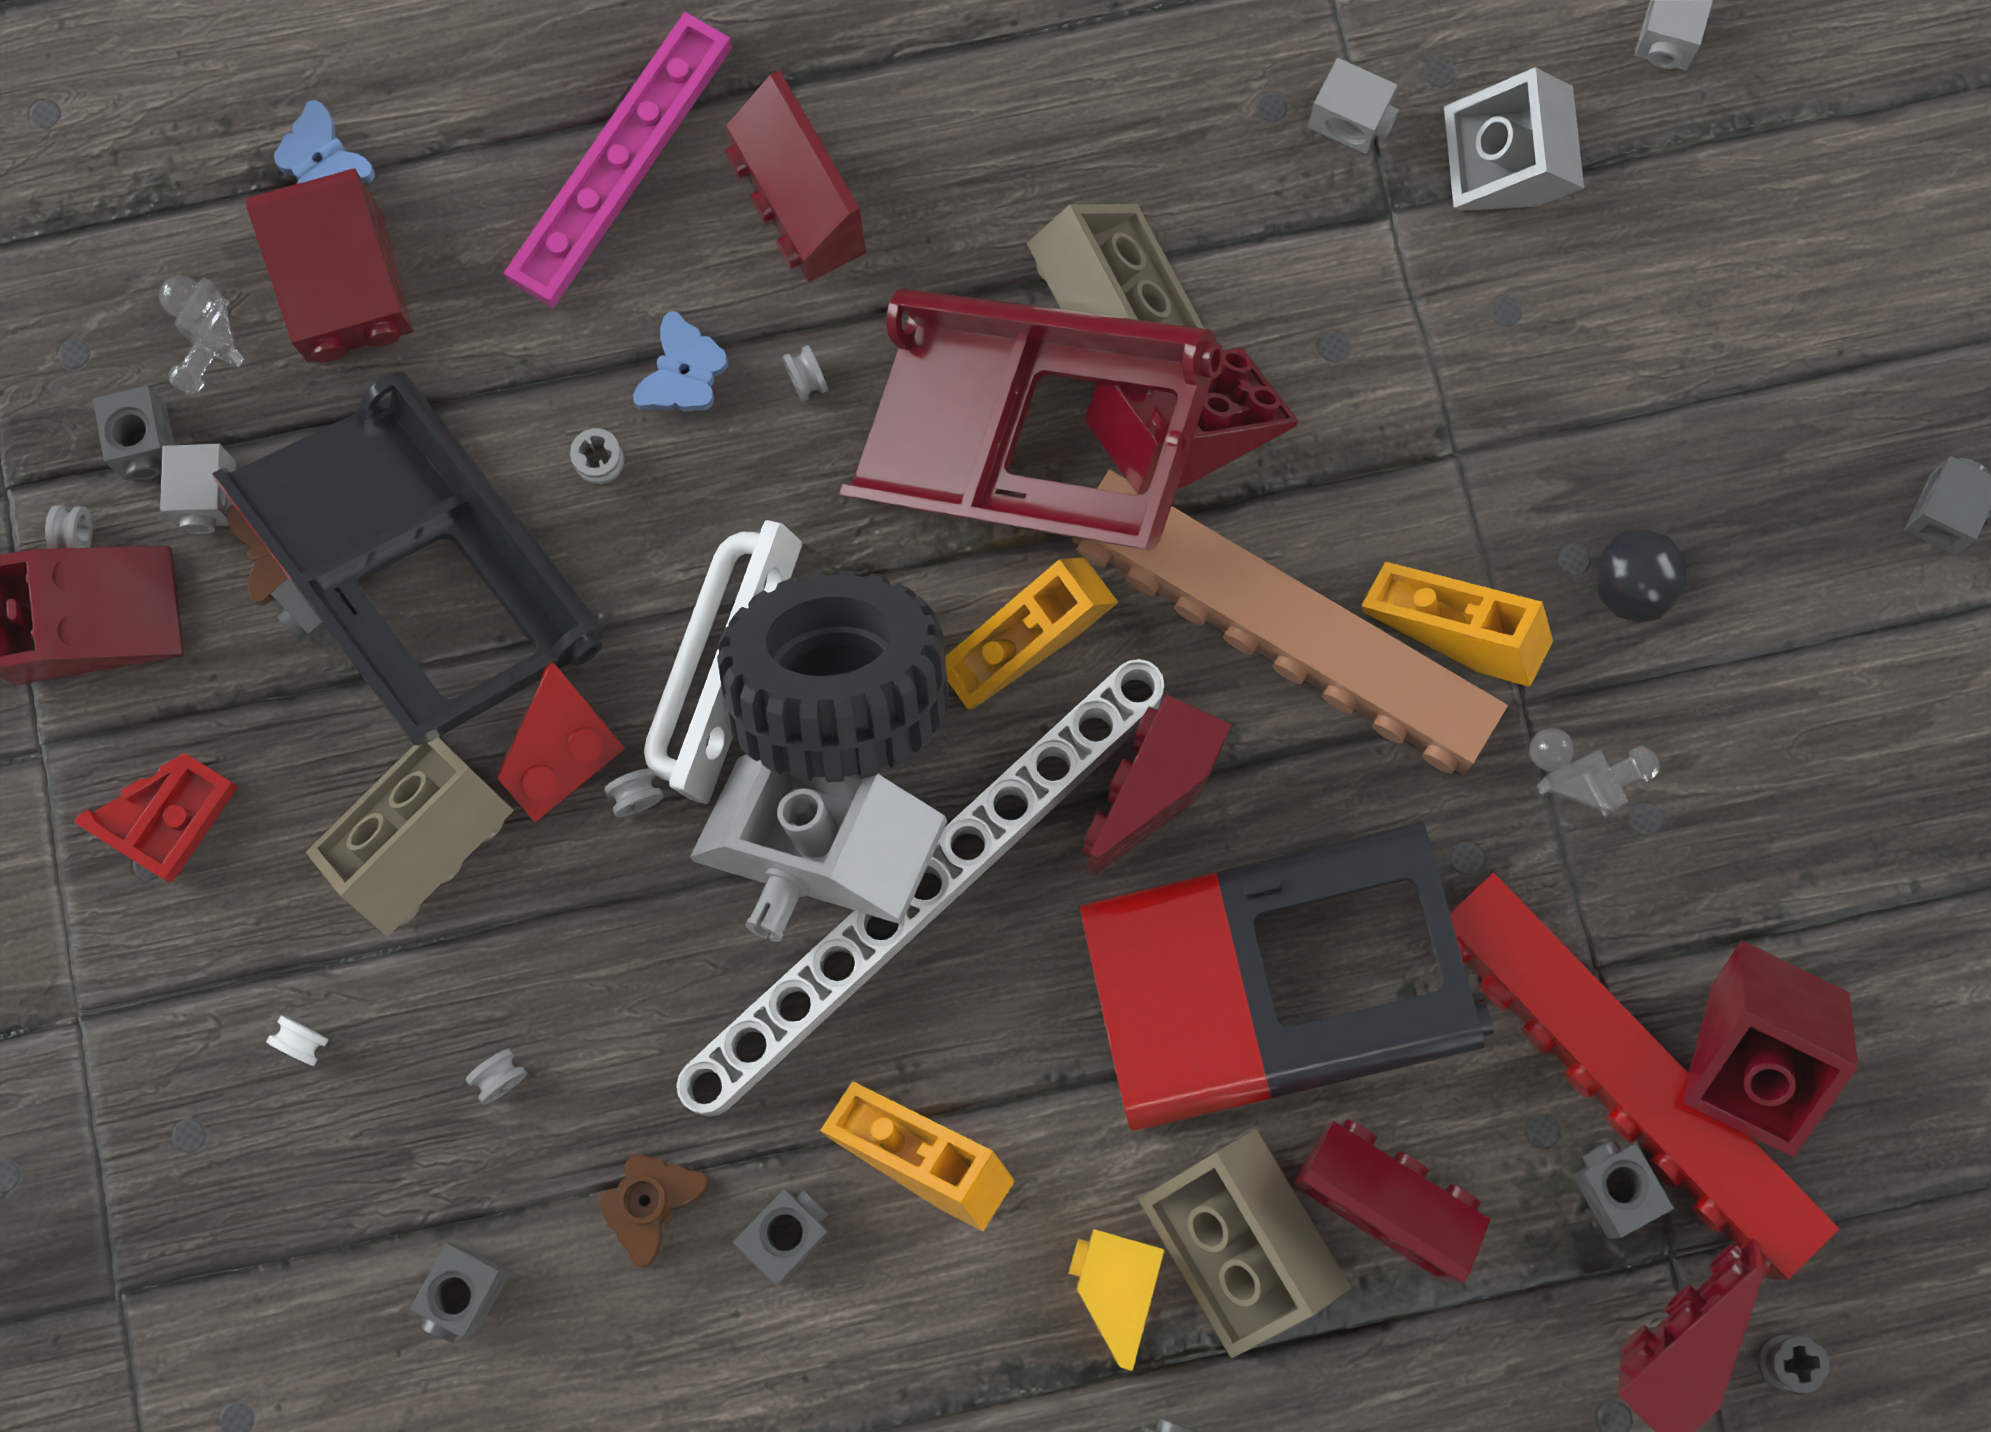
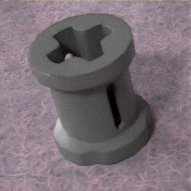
M1776 1335L1768 1338L1761 1345L1757 1355V1367L1761 1377L1769 1385L1779 1390L1809 1393L1817 1390L1828 1376L1829 1358L1825 1349L1817 1345L1809 1337ZM1793 1354L1800 1355L1802 1366L1794 1368L1793 1373L1786 1372L1784 1360L1793 1358Z

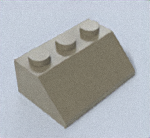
M1069 204L1027 242L1037 262L1036 266L1040 276L1048 283L1062 310L1204 329L1138 204Z
M438 737L423 745H413L306 851V854L337 893L388 937L398 926L406 924L417 914L421 903L440 884L448 882L459 872L462 862L482 842L490 840L500 831L504 820L514 810Z
M1254 1129L1138 1199L1231 1358L1312 1317L1352 1288L1257 1129Z

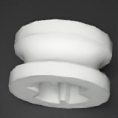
M281 1015L277 1021L280 1024L279 1033L273 1036L269 1035L266 1042L282 1052L314 1066L318 1060L314 1055L316 1048L325 1046L329 1039Z

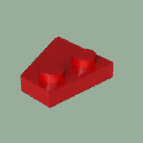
M553 662L545 667L541 675L542 680L529 708L526 709L517 728V735L513 744L507 750L496 775L498 780L534 822L538 821L625 749Z
M183 753L162 765L154 776L147 779H139L120 790L122 795L94 812L88 809L79 814L74 823L163 880L173 883L239 786L188 754Z

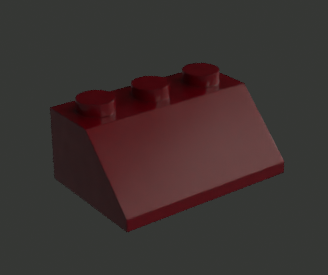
M779 70L771 74L726 125L731 147L724 151L738 179L740 180L748 176L756 192L750 194V197L763 223L766 225L773 221L782 237L776 239V244L790 270L799 266L809 283L866 253L860 208L781 71Z
M1346 1119L1342 1126L1335 1121L1326 1124L1290 1185L1442 1282L1465 1283L1471 1273L1491 1219L1477 1211L1481 1202L1473 1195L1453 1184H1449L1445 1191L1425 1178L1429 1169L1409 1155L1398 1151L1395 1157L1392 1158L1373 1145L1377 1140V1136L1360 1124L1350 1119Z

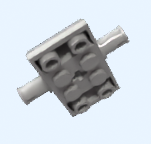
M746 754L738 757L690 857L693 862L766 883L751 917L745 924L752 933L764 939L767 938L768 932H770L769 939L771 941H781L784 929L799 897L805 896L902 924L944 830L947 819L940 812L879 774L863 779L860 778L859 774L845 776L844 782L827 783L825 777H813L812 781L809 782L795 779L789 771H784L781 775L764 767L761 764V760L756 762Z

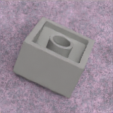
M1535 67L1444 106L1453 206L1455 209L1466 211L1538 207L1584 189L1572 85Z

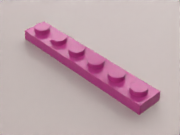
M683 13L505 270L504 275L509 283L554 309L733 48L730 37L690 14Z

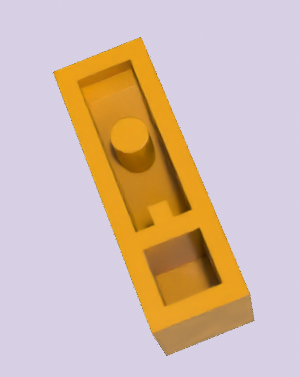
M1086 557L1059 559L945 656L947 681L966 708L972 710L1077 638L1119 602Z
M1386 561L1361 605L1363 613L1478 673L1528 687L1531 686L1553 643L1544 605L1541 601Z
M853 1081L820 1130L826 1137L936 1208L981 1231L985 1230L1015 1182L992 1150Z

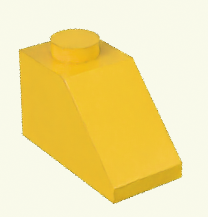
M1093 1229L1089 1241L1078 1238L1068 1274L1079 1277L1076 1289L1118 1366L1132 1371L1164 1249Z

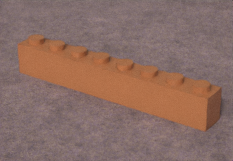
M1110 469L1097 488L1137 495L1127 479ZM1172 506L1162 537L1157 546L1150 551L1075 537L1072 539L1074 543L1078 544L1077 551L1090 562L1101 567H1105L1107 563L1126 573V581L1140 592L1149 596H1154L1156 592L1175 602L1174 609L1187 620L1198 625H1203L1207 621L1225 632L1223 638L1237 650L1250 655L1257 651L1274 661L1272 667L1284 678L1297 684H1302L1304 680L1324 691L1322 697L1331 706L1348 714L1356 710L1374 721L1372 727L1377 733L1395 743L1401 744L1404 740L1424 751L1422 757L1426 762L1445 773L1451 774L1456 770L1464 775L1508 707L1507 704Z

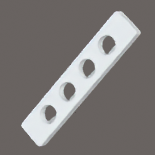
M766 520L760 533L739 532L729 536L720 544L712 559L646 738L644 755L647 766L653 770L657 777L669 781L671 788L693 801L704 804L709 803L733 738L728 727L717 662L719 650H717L677 760L668 756L667 748L736 560L741 555L752 554L726 627L741 606L748 608V603L752 597L763 590L769 593L775 590L777 583L790 579L802 547V542L782 523ZM766 577H767V582H766V586H765V589H764V583H765V579H766ZM710 734V739L708 742V746L706 748L707 739Z

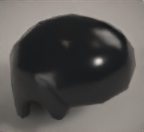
M1645 529L1622 532L1612 539L1610 545L1605 547L1600 558L1598 596L1617 617L1637 623L1660 619L1676 605L1686 582L1685 558L1668 536Z

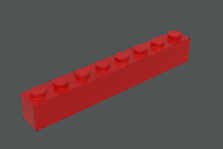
M1494 872L1450 912L1463 964L1467 963L1483 979L1479 986L1487 998L1501 1010H1506L1510 1007L1525 1023L1521 1028L1525 1037L1542 1053L1548 1054L1552 1051L1567 1067L1563 1074L1568 1082L1584 1097L1590 1098L1594 1095L1610 1111L1606 1119L1611 1127L1626 1141L1633 1143L1637 1140L1653 1156L1649 1164L1663 1181L1673 1188L1680 1184L1696 1201L1692 1209L1704 1224L1716 1233L1724 1230L1740 1249L1752 1238L1760 1244L1764 1271L1763 1278L1767 1275L1771 1280H1789L1839 1230L1828 1216L1749 1135L1683 1103V1094L1689 1073Z

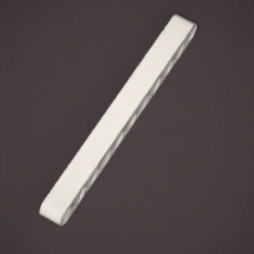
M1141 659L1130 660L1119 666L944 827L924 872L934 874L941 880L942 886L937 896L929 900H920L913 897L902 924L898 925L895 934L887 940L880 941L871 938L867 934L866 927L872 915L854 910L684 1067L677 1081V1092L683 1105L697 1114L708 1117L720 1115L732 1107L1137 731L1148 706L1159 709L1164 689L1163 675L1159 669L1149 661ZM1137 679L1147 683L1153 695L1145 702L1136 703L1125 698L1121 687L1126 682ZM1089 718H1099L1109 725L1111 733L1106 739L1094 742L1082 736L1079 726ZM1056 756L1067 763L1069 772L1060 780L1050 781L1040 776L1037 771V765L1046 757ZM1006 795L1019 796L1026 803L1027 811L1017 820H1005L998 816L994 810L995 804L1000 798ZM969 833L977 835L985 844L983 852L977 858L963 860L957 857L951 850L954 841L959 836ZM835 952H846L853 956L855 960L854 970L851 975L840 981L830 980L825 977L823 967L826 959ZM797 991L806 993L811 1001L810 1011L806 1017L795 1022L784 1020L780 1013V1005L785 996ZM749 1032L762 1033L766 1038L767 1044L764 1055L755 1062H741L736 1051L740 1038ZM703 1073H717L722 1082L720 1095L711 1103H698L693 1096L692 1090L695 1080Z

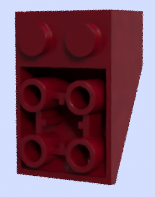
M1243 348L1223 350L1222 367L1218 376L1211 380L1177 488L1188 486L1288 432L1298 424L1299 420ZM1097 382L1084 420L1137 495L1144 494L1151 485L1176 407L1178 395Z
M170 546L31 549L0 555V677L11 684L21 685L184 656L173 552Z
M1167 694L1159 710L1148 706L1134 736L1135 742L1131 750L1138 753L1133 763L1123 758L1110 785V794L1107 801L1113 804L1109 815L1100 811L1097 812L1083 843L1085 846L1082 853L1089 856L1087 873L1096 876L1199 799L1222 751L1231 724Z
M1754 1238L1741 1249L1735 1243L1727 1247L1709 1266V1270L1713 1273L1709 1279L1697 1290L1691 1285L1681 1289L1665 1306L1664 1311L1668 1316L1652 1331L1646 1325L1642 1326L1620 1348V1352L1624 1356L1620 1359L1618 1367L1620 1369L1618 1395L1655 1432H1695L1720 1409L1764 1275L1760 1244Z

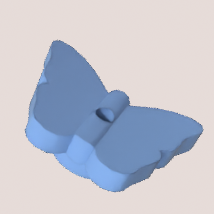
M316 100L308 101L302 115L292 125L293 133L284 135L280 146L274 153V159L279 169L285 174L295 175L298 179L297 184L353 168L357 170L364 184L372 182L375 178V170L366 158L345 150L340 140L336 138L332 117L324 105Z
M669 311L663 317L660 327V339L666 356H659L657 359L658 371L644 378L636 387L633 393L635 406L640 410L660 409L671 411L678 407L683 412L705 411L714 402V395L711 389L714 377L724 373L728 367L727 355L709 336H701L699 329L687 323L678 312ZM689 369L687 374H681L682 370Z

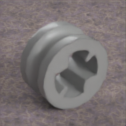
M809 345L802 347V352L797 357H792L789 353L782 356L791 381L802 402L809 400V394L814 390L820 391L821 394L828 391L822 371Z
M591 428L576 436L571 444V461L583 480L591 484L602 485L614 480L622 471L625 458L618 440L612 433L604 429ZM596 445H604V449L610 457L609 461L604 465L599 460L600 467L591 468L585 453L589 449L595 453Z
M64 505L52 506L45 525L47 548H90L93 528L89 510L84 506H76L69 512Z
M641 769L615 779L605 787L604 791L607 797L616 800V805L612 809L616 817H625L641 812L663 799L662 790L652 786V781L655 779L652 769Z
M509 1048L485 1060L466 1077V1082L469 1086H478L480 1088L481 1094L478 1099L483 1105L491 1103L509 1092L527 1075L526 1070L522 1066L515 1067L513 1065L512 1059L515 1055Z

